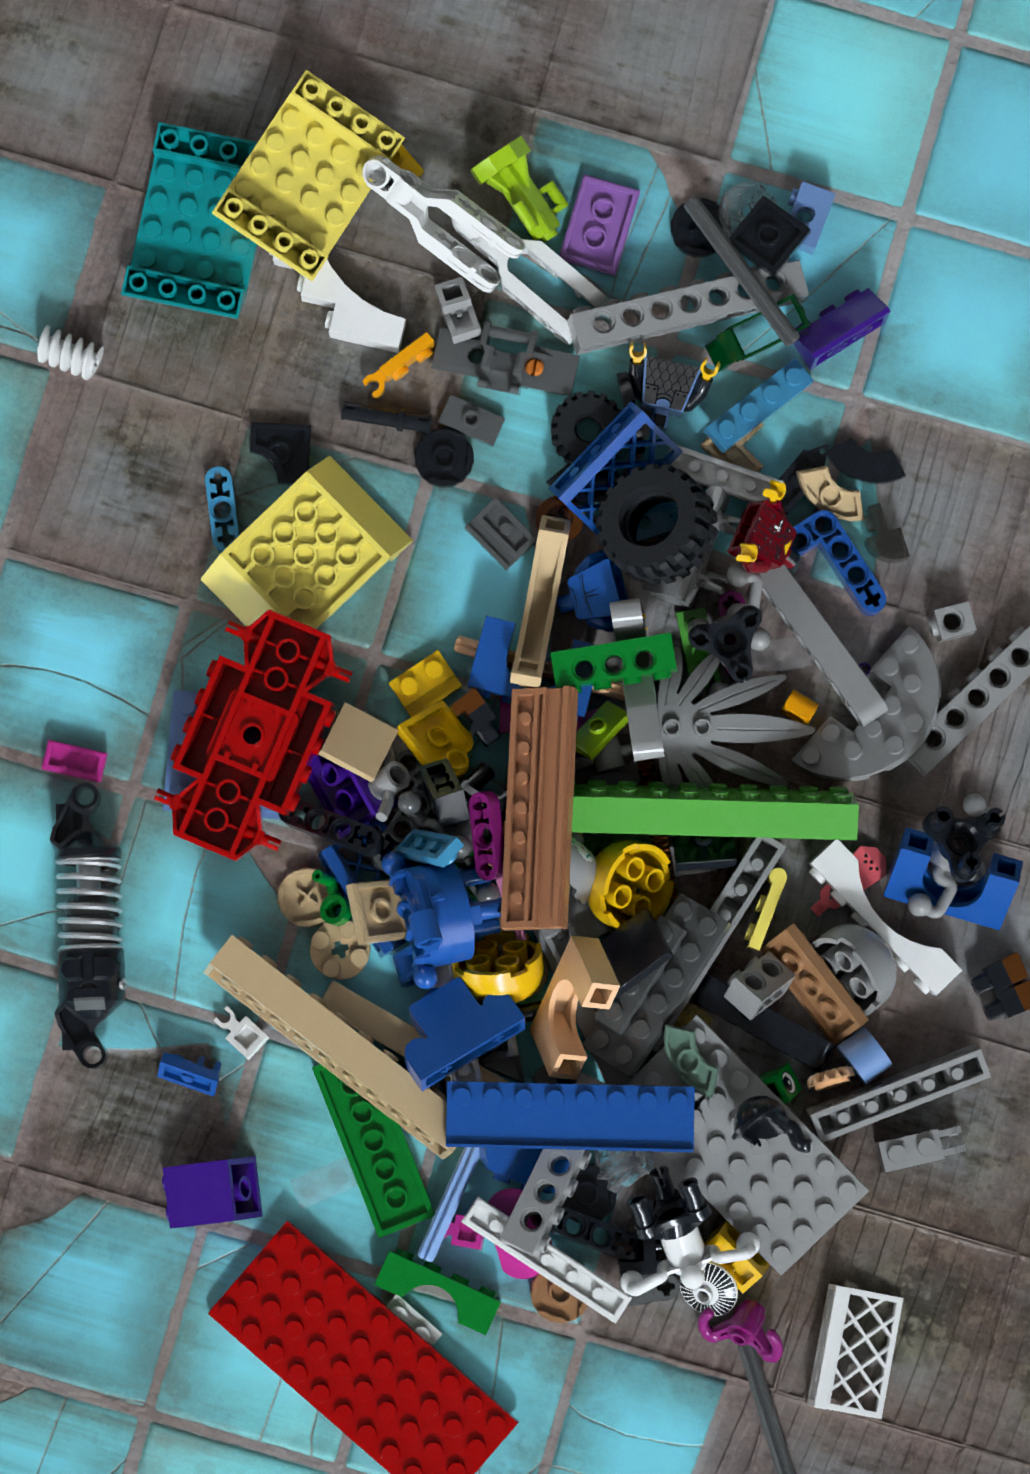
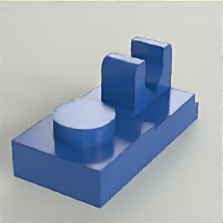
M164 1052L159 1064L157 1077L214 1097L219 1082L221 1063L217 1061L213 1069H208L204 1067L205 1057L200 1056L197 1063L194 1064L181 1055H172Z

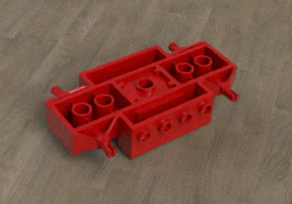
M267 610L250 626H243L229 620L228 625L238 630L226 626L225 632L236 635L243 640L245 666L219 655L217 661L214 659L211 661L206 676L210 677L206 689L202 687L199 689L194 704L198 705L194 717L188 716L182 730L183 733H186L182 745L176 744L170 758L174 762L172 768L197 779L179 795H173L158 788L156 793L167 797V799L158 795L154 797V800L166 804L172 809L173 835L234 861L240 860L257 845H263L278 852L279 846L271 844L269 841L281 845L282 840L266 834L263 830L261 806L289 816L290 811H295L301 797L298 794L302 783H307L313 769L310 766L313 756H318L325 739L321 737L325 728H330L336 715V711L333 710L335 707L334 703L309 692L327 677L333 676L349 683L351 678L340 674V672L351 677L353 671L338 666L335 663L331 635L271 610ZM253 726L257 727L261 732V739L256 744L247 743L244 738L246 729Z

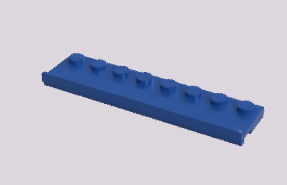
M447 1081L446 1147L694 1152L695 1087Z

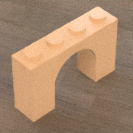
M571 935L529 1029L549 1077L577 1080L588 1057L576 1027L578 1000L582 1007L610 1009L619 990L620 984L598 938Z

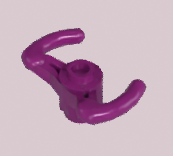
M744 1300L740 1306H737L731 1318L713 1328L709 1325V1320L714 1316V1310L711 1307H707L699 1314L697 1320L698 1330L702 1338L711 1343L731 1339L737 1345L744 1346L747 1344L755 1348L763 1360L771 1363L778 1362L783 1355V1343L776 1330L769 1329L765 1335L762 1329L766 1318L764 1315L765 1309L756 1301Z

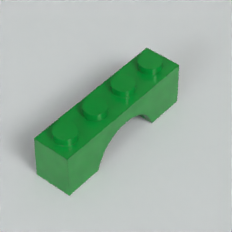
M397 1248L396 1253L391 1250L389 1251L374 1285L400 1297H403L407 1292L418 1286L433 1285L440 1287L448 1292L455 1301L458 1310V1323L486 1336L501 1303V1300L496 1299L497 1292L482 1285L479 1290L468 1286L469 1279L453 1273L450 1278L440 1273L442 1267L425 1260L424 1265L412 1260L414 1254L401 1248Z

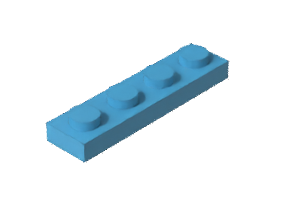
M794 358L708 425L704 432L718 449L724 453L809 387L814 380L797 359Z

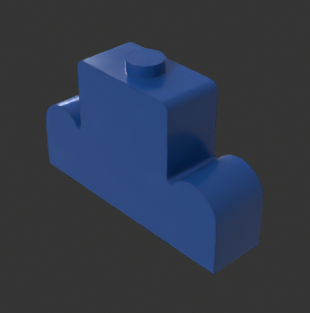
M455 978L440 988L434 987L428 990L422 999L410 1005V1021L421 1038H415L406 1045V1068L420 1090L424 1091L524 1031L525 1017L508 994H488L483 1001V1005H479L462 979Z

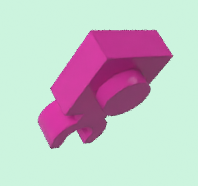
M456 1214L455 1222L450 1223L444 1239L450 1235L452 1236L451 1245L482 1250L485 1237L461 1222L465 1217L464 1215Z

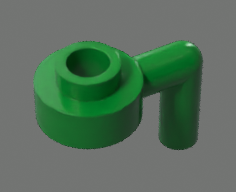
M315 870L312 873V879L325 885L327 890V897L320 906L321 918L326 923L334 926L344 925L352 915L349 900L340 896L338 883L334 876L321 870ZM339 907H341V912L337 916L336 911Z

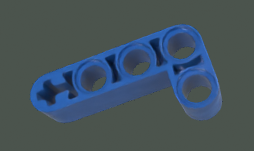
M827 510L818 511L793 527L796 530V535L802 536L806 544L800 549L793 546L791 548L799 553L800 556H803L818 546L862 614L874 616L884 608L886 604L885 592L832 512ZM819 519H825L830 523L831 530L826 533L819 532L815 527V522ZM835 544H841L846 548L847 555L843 558L835 557L832 554L831 547ZM851 569L859 570L863 575V581L859 583L851 582L848 578V571ZM867 583L870 585L866 589L869 597L873 598L876 596L878 598L875 604L876 608L872 604L868 606L865 604L868 597L864 590L860 594L857 593Z

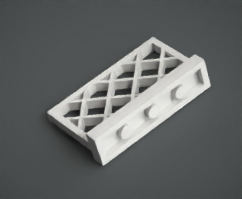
M829 1283L807 1405L820 1409L882 1419L903 1304L902 1297ZM850 1294L861 1296L867 1305L866 1308L853 1316L848 1308ZM868 1298H873L877 1300L873 1303H870ZM883 1301L894 1302L892 1315L882 1321L874 1308ZM870 1311L879 1325L865 1334L857 1320ZM847 1314L850 1319L845 1322ZM853 1323L862 1337L848 1346L842 1338L843 1331ZM890 1323V1328L888 1330L886 1325ZM882 1329L888 1337L887 1345L877 1352L869 1338ZM865 1341L873 1355L860 1364L852 1350ZM842 1345L844 1350L840 1352V1347ZM885 1353L884 1361H883L880 1356ZM848 1354L856 1367L842 1376L837 1369L838 1360ZM877 1359L882 1367L881 1376L871 1382L863 1368ZM860 1372L868 1385L854 1395L846 1381ZM835 1374H836V1376L838 1377L839 1380H837V1381L834 1383ZM842 1384L850 1398L841 1405L830 1403L832 1391ZM879 1384V1389L877 1391L875 1386ZM869 1390H872L877 1398L875 1411L865 1410L858 1401V1398ZM854 1402L857 1408L849 1407V1405Z

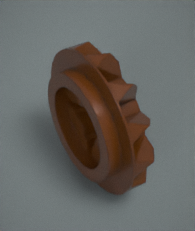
M553 496L541 503L536 512L535 520L538 531L542 515L557 516L561 508H564V519L572 520L568 541L577 537L583 526V521L558 497ZM573 499L571 500L575 506H579Z

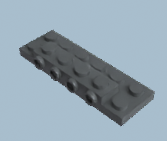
M682 893L678 895L665 917L660 915L655 920L674 956L615 999L610 1009L595 1008L597 1014L594 1018L597 1019V1022L582 1044L584 1049L631 1079L637 1074L664 1032L665 1025L669 1024L732 926L727 920Z

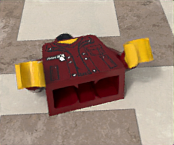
M770 480V489L766 488L763 491V496L766 497V500L747 504L727 549V553L736 557V560L741 562L746 573H767L769 570L780 568L782 565L791 569L800 559V554L791 548L796 536V530L790 525L781 502L786 492L785 483Z

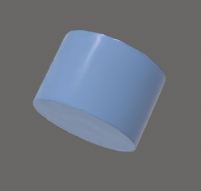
M865 1027L860 1028L836 1046L844 1061L849 1067H853L855 1075L865 1086L893 1066L885 1051Z

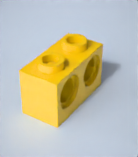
M726 1220L709 1235L704 1245H717L721 1251L737 1249L736 1242L741 1234ZM757 1252L750 1259L719 1265L724 1267L733 1276L737 1288L744 1293L764 1275L770 1264Z

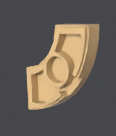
M827 466L796 471L803 493L817 509L832 512L837 519L864 520L860 491L846 490L838 486L831 478Z

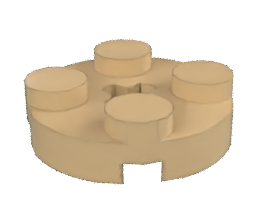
M348 921L342 926H334L329 923L323 924L312 936L310 945V956L316 969L328 978L347 980L362 972L368 962L371 951L370 944L358 945L352 921ZM340 941L342 945L348 944L349 949L345 951L346 956L344 958H340L338 954H332L331 950L335 948V942Z

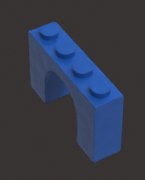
M486 616L467 686L468 688H475L481 697L489 699L491 694L502 696L501 702L511 705L512 689H524V687L518 684L510 683L511 675L507 668V657L516 624ZM574 639L571 649L596 644ZM588 662L580 663L576 669V674L581 678H587L593 672V666ZM553 685L548 689L556 688V685ZM593 686L581 687L582 692L578 693L577 720L578 717L585 718Z
M905 828L887 875L883 897L908 904L909 898L912 895L923 893L930 898L933 906L936 905L945 887L939 885L934 880L933 875L927 868L932 854L934 839L925 832ZM993 853L983 878L971 885L957 886V892L944 914L1000 931L1020 882L1023 861Z

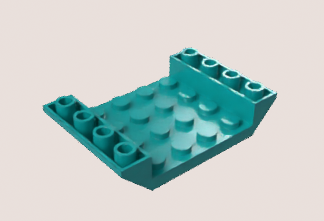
M162 122L158 123L152 150L154 154L153 166L131 265H127L121 296L239 319L247 297L258 245L213 215L212 211L257 142Z

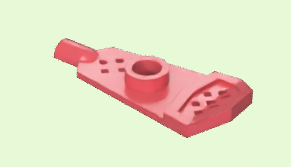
M859 846L855 850L853 855L858 859L859 876L863 890L886 876V858L877 847ZM827 883L819 891L820 900L810 908L817 917L828 908L836 910L840 907L833 897L829 899V896H831L830 889L832 888Z

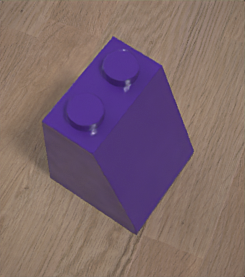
M256 1156L163 1168L162 1185L166 1192V1217L169 1221L170 1229L263 1217Z

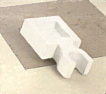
M226 1006L224 1010L230 1014V1020L227 1023H222L216 1017L213 1021L222 1029L231 1031L225 1039L250 1060L269 1037L247 1016L238 1022L236 1014Z

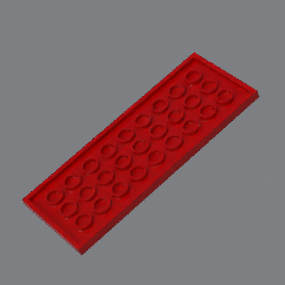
M289 1220L286 1221L207 1313L390 1474H475L519 1423L513 1415L435 1347L423 1339L411 1326L393 1313L388 1306Z

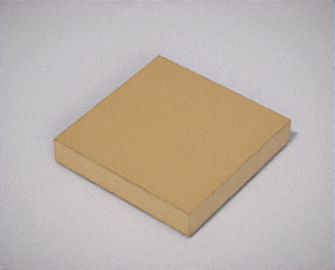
M345 702L318 755L373 782L398 730Z
M389 879L346 885L358 945L405 940L404 938L407 933L405 922L396 910L398 902L402 901V899L394 893L393 887L388 885Z

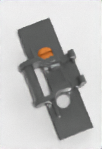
M485 321L481 336L453 344L449 330L440 327L431 368L475 377L478 379L477 387L515 395H520L522 388H531L571 397L580 355L537 347L538 331L532 330L529 333L494 326L492 322ZM490 337L528 344L527 352L512 354L495 350L494 346L489 345ZM473 349L484 351L482 362L479 364L471 363L468 359L469 352Z

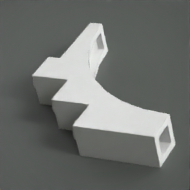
M272 255L274 265L293 269ZM328 259L313 281L300 274L297 291L301 292L302 301L334 308V311H328L325 328L329 329L330 338L395 353L400 352L406 319L383 312L362 300L344 284L331 267Z

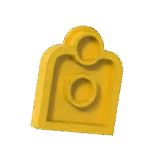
M443 700L397 726L398 736L422 766L448 758L457 777H461L467 772L469 768V758L467 755L473 747V738Z

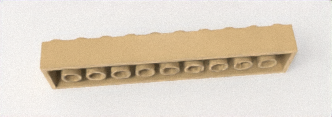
M233 935L230 936L203 972L355 1092L359 1093V1095L387 1117L397 1122L400 1127L441 1159H445L455 1151L457 1147H446L447 1102L445 1100L447 1097L440 1090L432 1087L431 1089L427 1088L421 1091L410 1073L397 1064L398 1058L386 1049L381 1051L373 1045L374 1040L367 1033L361 1030L356 1032L349 1026L350 1021L344 1015L337 1011L333 1014L324 1007L326 1002L315 993L309 995L300 988L302 984L299 980L290 974L285 976L276 969L278 965L268 956L263 955L260 957L252 950L253 945L241 936L238 938Z

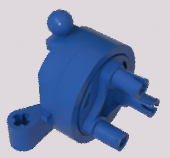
M390 852L383 857L381 861L382 868L390 877L388 885L393 887L394 893L402 899V901L398 902L396 910L405 922L407 933L404 939L408 942L411 941L408 947L393 956L401 987L417 985L421 989H429L438 980L434 967L472 959L475 949V938L500 933V923L497 917H501L502 897L480 903L477 900L473 901L466 887L491 882V880L485 881L481 879L475 867L457 868L455 863L452 862L445 867L423 864L405 868V859L398 852Z

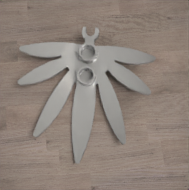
M675 647L674 652L678 672H672V678L660 681L658 693V713L665 757L659 758L662 782L667 783V787H679V783H682V777L678 768V764H680L690 783H696L697 788H709V784H712L713 781L703 767L692 757L693 753H697L716 766L743 778L767 785L788 786V782L762 763L739 752L712 745L711 741L726 743L775 742L813 734L815 728L796 721L766 715L724 714L712 716L710 714L711 712L742 704L766 693L785 681L786 675L763 676L750 679L744 683H736L711 694L694 705L691 701L709 682L720 660L713 654H710L695 668L686 680L680 693L677 694L682 676V654L680 648Z

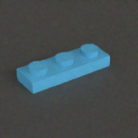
M414 828L395 848V852H398L407 860L445 867L456 860L458 852L464 845L455 836Z

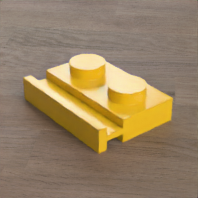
M439 650L388 683L410 717L419 714L462 688V684L458 681Z

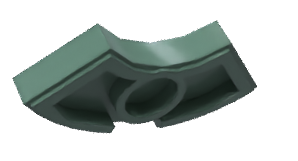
M666 1024L664 1031L665 1051L673 1070L685 1085L695 1087V1092L713 1098L720 1068L708 1063L700 1054L696 1044V1031Z

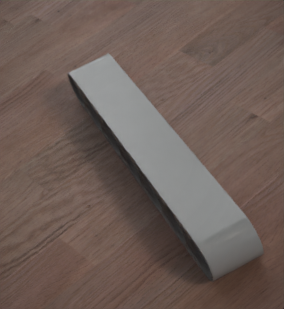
M782 565L780 568L769 570L767 573H758L763 579L762 592L861 727H865L887 712L888 707L786 566Z

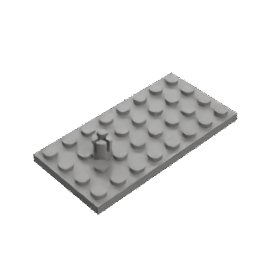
M696 1014L683 1028L696 1031V1044L700 1054L708 1063L720 1068L714 1097L709 1098L699 1092H695L694 1152L661 1153L686 1179L691 1177L697 1178L701 1194L740 1234L752 1232L758 1236L761 1243L758 1253L782 1276L869 1192V1189L709 1025ZM665 1046L637 1072L633 1079H630L625 1084L687 1086L680 1080L669 1063ZM753 1096H767L778 1101L783 1106L787 1117L790 1120H795L799 1124L804 1137L811 1140L810 1152L802 1153L795 1150L787 1134L783 1133L772 1139H759L761 1147L757 1144L754 1146L744 1138L733 1140L734 1117L737 1108L746 1099Z

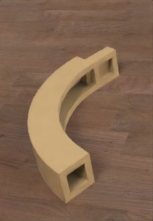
M546 515L541 517L526 603L510 683L518 684L521 687L540 688L572 520Z

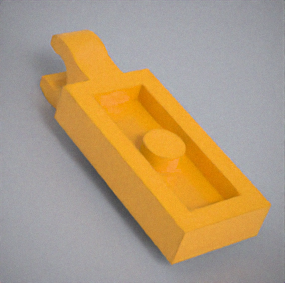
M426 332L379 367L377 372L367 375L363 379V385L367 386L370 382L378 383L379 388L372 393V396L374 398L380 397L385 391L386 382H389L391 379L398 381L409 372L407 367L415 361L422 363L433 354L431 349L435 347L434 340Z

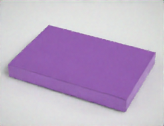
M583 174L559 256L567 263L615 277L640 190Z

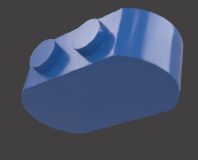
M480 1147L479 1153L484 1167L494 1172L493 1179L508 1185L512 1179L522 1183L520 1189L523 1190L543 1149ZM565 1159L557 1161L554 1166L555 1173L561 1174L567 1171L569 1161ZM547 1187L542 1192L551 1194L555 1192V1188Z

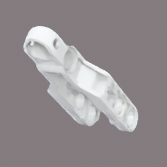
M373 156L365 163L362 174L365 183L382 196L391 206L410 219L418 243L482 291L491 293L501 281L499 272L431 221L428 216V206L440 208L467 230L472 229L488 241V246L492 249L495 247L508 257L517 259L525 249V244L518 235L460 191L432 188L414 173L401 169L383 156Z
M451 218L456 232L497 267L501 277L500 282L503 292L563 343L570 345L572 338L567 320L508 271L507 264L510 257L495 247L492 249L488 246V241L472 229L467 230ZM522 239L525 249L520 254H528L556 279L559 277L575 291V295L578 298L583 297L595 308L602 307V303L608 301L607 297L544 242Z

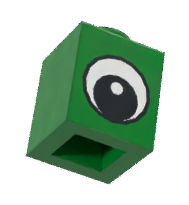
M789 1062L769 1070L759 1077L785 1104L790 1102L802 1090Z

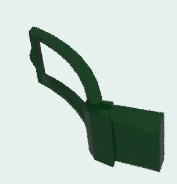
M791 294L776 304L780 306L791 299L803 323L801 327L795 329L797 332H800L809 327L810 324L806 318L803 306L798 302L795 294ZM761 312L729 326L725 331L716 335L717 338L705 345L714 366L716 367L718 361L720 362L718 372L724 371L735 362L743 361L782 342L779 338L745 355L733 329L762 316Z

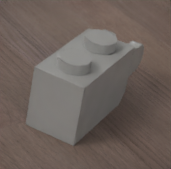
M955 1126L942 1130L931 1129L875 1142L881 1171L885 1173L942 1160L945 1159L944 1156L965 1152V1144H956L943 1149L940 1137L958 1135L962 1132L961 1127Z

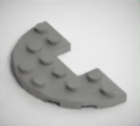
M908 626L870 670L874 677L890 688L882 698L888 707V711L865 727H861L859 724L853 732L830 715L793 757L791 761L794 765L811 775L823 779H844L845 782L869 779L871 775L884 770L890 771L919 749L932 730L938 715L937 709L939 698L941 697V680L930 649L916 631Z

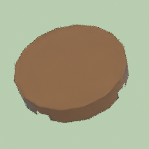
M541 1274L536 1275L532 1281L530 1295L533 1306L540 1316L550 1322L566 1323L573 1321L581 1316L588 1307V1305Z

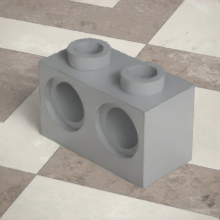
M768 952L760 959L754 957L747 964L743 972L737 970L729 978L727 983L730 986L724 997L749 1020H752L786 993L796 975L771 952Z

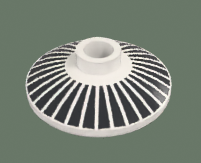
M709 1261L703 1270L705 1280L698 1289L691 1290L686 1288L681 1282L680 1277V1290L684 1299L693 1309L700 1313L705 1308L711 1307L714 1310V1316L724 1315L737 1302L738 1288L733 1276L724 1267L715 1262Z

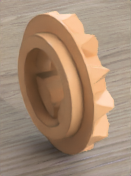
M849 1066L817 1073L808 1078V1089L815 1088V1091H822L849 1083L850 1078L855 1076L853 1067Z

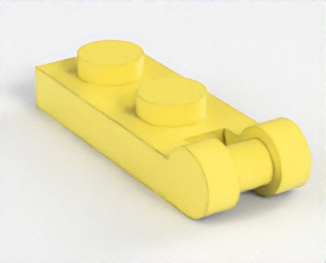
M774 868L768 875L767 881L770 887L767 895L761 894L755 907V911L759 912V916L755 924L749 923L744 939L749 941L746 948L756 952L760 951L787 880V873L782 868Z

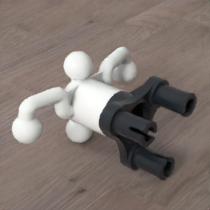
M660 1166L662 1179L657 1168H654L649 1173L657 1192V1204L654 1211L651 1213L647 1197L643 1194L631 1197L627 1204L636 1223L634 1229L639 1239H659L667 1259L662 1260L657 1265V1272L645 1279H643L639 1272L634 1270L625 1272L620 1279V1287L631 1296H639L662 1284L670 1274L675 1273L681 1276V1282L686 1288L691 1290L698 1289L705 1280L703 1270L709 1261L723 1264L750 1259L758 1252L761 1245L760 1239L752 1232H744L737 1239V1249L721 1251L717 1245L705 1246L698 1225L705 1221L712 1212L708 1201L703 1199L697 1178L691 1177L680 1182L678 1186L682 1192V1197L679 1190L674 1188L668 1167Z

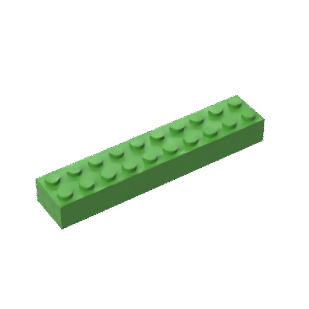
M574 780L572 832L857 840L859 803L853 792H848L846 787H831L830 791H818V787L801 786L800 790H788V787L784 785H771L770 789H757L758 786L753 784H741L739 788H727L726 784L712 783L709 784V788H697L696 783L690 782L679 783V787H667V783L658 781L649 782L648 786H636L634 781H619L618 785H606V781L589 780L588 784H575L576 781Z

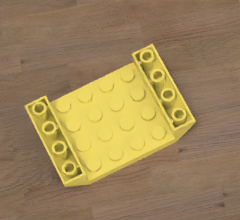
M305 70L220 198L212 214L310 281H313L329 257L328 255L371 190L365 183L362 175L365 163L373 156H383L391 160L405 137Z
M328 456L307 470L216 558L200 580L245 626H250L267 610H271L318 629L389 560L392 562L413 540L331 456Z

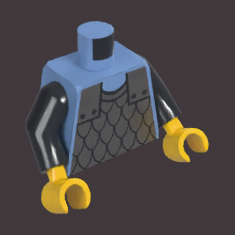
M632 341L629 345L631 359L629 361L628 374L634 397L641 401V408L652 411L651 420L661 430H666L670 415L682 417L684 412L693 411L706 398L713 381V376L717 374L720 368V362L718 361L715 369L710 370L706 366L709 357H706L701 367L698 368L647 356V344L644 342V349L641 352H635Z

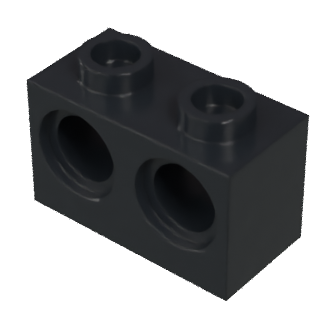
M448 758L419 766L425 797L440 827L454 826L470 819L464 790Z

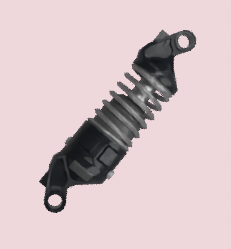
M82 782L73 788L65 804H56V823L52 828L49 839L54 849L55 859H57L55 863L61 866H76L75 873H58L55 877L57 879L77 880V887L58 888L56 890L58 894H77V896L71 897L67 902L56 905L59 909H65V917H59L56 920L58 923L63 924V932L57 934L59 938H63V946L57 949L59 952L57 953L58 983L56 989L59 1003L54 1014L57 1024L62 1031V1050H73L83 1066L96 1070L105 1066L109 1058L108 1050L97 1036L96 1031L101 1023L126 1001L125 989L127 988V981L125 979L124 950H122L124 947L121 945L124 939L118 936V930L123 927V924L117 921V916L123 910L118 906H114V902L119 901L122 895L117 891L106 890L121 884L122 881L118 877L107 874L118 872L122 866L118 864L121 860V848L97 830L90 822V818L101 803V794L91 783ZM86 789L92 790L94 792L93 801L87 805L80 804V793ZM100 866H108L112 868L101 870ZM101 880L110 881V883L101 884ZM91 1047H98L102 1054L100 1061L95 1064H90L86 1059V1052Z

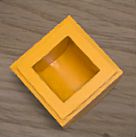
M793 689L780 712L793 721L807 725L819 704Z

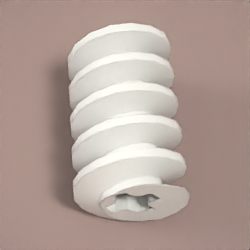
M46 325L37 347L39 362L45 363L49 359L51 367H56L60 363V370L64 372L71 367V374L77 376L82 372L84 380H89L99 367L104 351L102 346L97 353L94 352L93 342H90L86 349L83 348V338H79L75 344H72V334L70 333L62 340L60 329H57L52 336L50 335L49 325Z

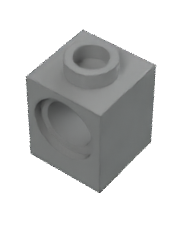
M969 601L934 610L931 613L932 619H928L932 637L937 636L939 643L973 634L977 630ZM951 615L957 619L958 628L956 630H949L944 626L943 619L945 616Z

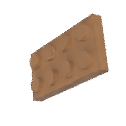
M794 923L760 948L763 956L771 952L796 975L789 986L790 991L833 1045L869 1021L863 1013L861 1006L852 999L845 990L843 983L835 977L826 965L823 957L814 950L808 942L806 935Z

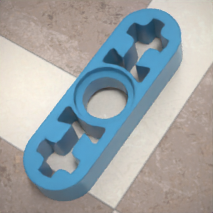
M217 466L211 468L206 473L205 486L213 544L222 553L227 548L222 542H218V539L223 538L222 527L216 528L215 524L225 525L233 521L234 526L227 525L230 537H235L236 539L240 533L231 474L226 468ZM219 473L222 478H227V482L222 483V489L224 494L230 492V497L218 496L212 499V494L218 495L216 485L210 484L211 480L215 479V474ZM220 502H226L231 506V513L226 518H218L214 514V508Z

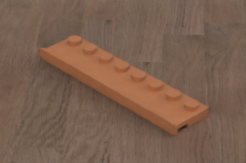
M574 687L512 689L500 928L505 931L567 929L578 710V690Z

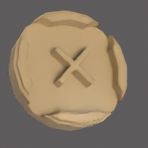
M303 867L293 870L284 878L278 888L277 901L282 914L288 921L299 927L311 928L325 922L320 915V906L327 897V890L325 885L312 879V873L315 870H319L317 868Z

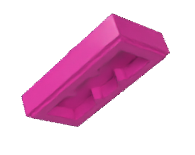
M48 740L41 769L101 783L108 753Z

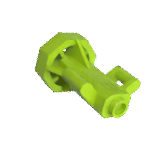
M520 136L477 164L470 172L479 186L487 183L503 193L532 239L535 241L541 239L545 243L559 234L556 228L561 224L555 214L569 206L553 180L539 190L537 189L528 172L526 155L531 150L523 137ZM545 192L548 193L556 205L552 210L542 196Z

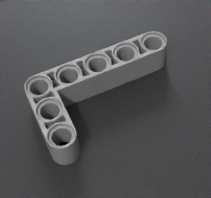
M640 598L609 602L616 642L647 637ZM640 653L636 658V664L641 668L649 667L651 665L650 653ZM619 658L620 668L622 669L623 661ZM653 676L641 677L642 682L638 684L624 685L623 682L634 761L665 757Z

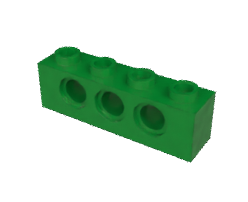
M671 633L550 653L556 688L570 686L576 688L578 693L582 692L581 687L593 686L594 690L611 688V682L623 681L624 685L641 683V677L653 676L654 680L672 678V672H678ZM647 652L653 656V663L649 667L641 668L636 664V658L640 653ZM618 657L623 661V667L619 672L611 673L606 669V663L610 658ZM588 662L593 666V672L589 677L581 678L576 674L577 666L580 663Z

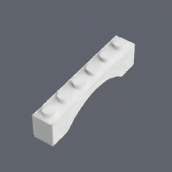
M831 840L808 862L812 867L809 873L821 885L826 882L833 889L830 895L840 906L843 907L847 904L854 911L851 917L859 926H868L872 932L884 941L889 950L896 956L894 958L895 964L904 973L909 970L916 977L913 983L925 995L930 992L932 995L937 996L963 971L942 948L929 947L912 942L894 932L880 919L864 893L859 876L858 859L840 840Z

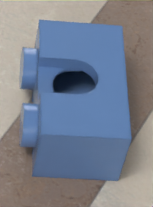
M802 181L799 190L793 188L788 205L793 207L790 215L797 220V213L800 211H805L812 216L813 220L810 222L800 221L811 229V233L798 250L813 255L836 193Z

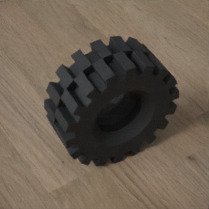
M581 391L575 393V396L572 398L569 396L564 399V403L557 407L551 424L552 444L555 446L559 457L562 456L564 458V462L567 464L573 463L594 441H585L578 436L576 429L579 422L584 419H593L599 424L601 433L622 411L617 408V403L613 399L611 401L608 400L605 394L596 395L595 391H588V394H582Z

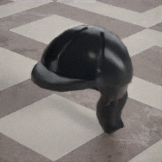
M753 1096L746 1099L737 1108L734 1117L733 1140L744 1138L754 1146L757 1144L761 1147L759 1139H772L783 1133L787 1134L795 1150L802 1153L810 1152L811 1140L804 1137L799 1124L795 1120H790L787 1117L783 1106L778 1101L767 1096Z

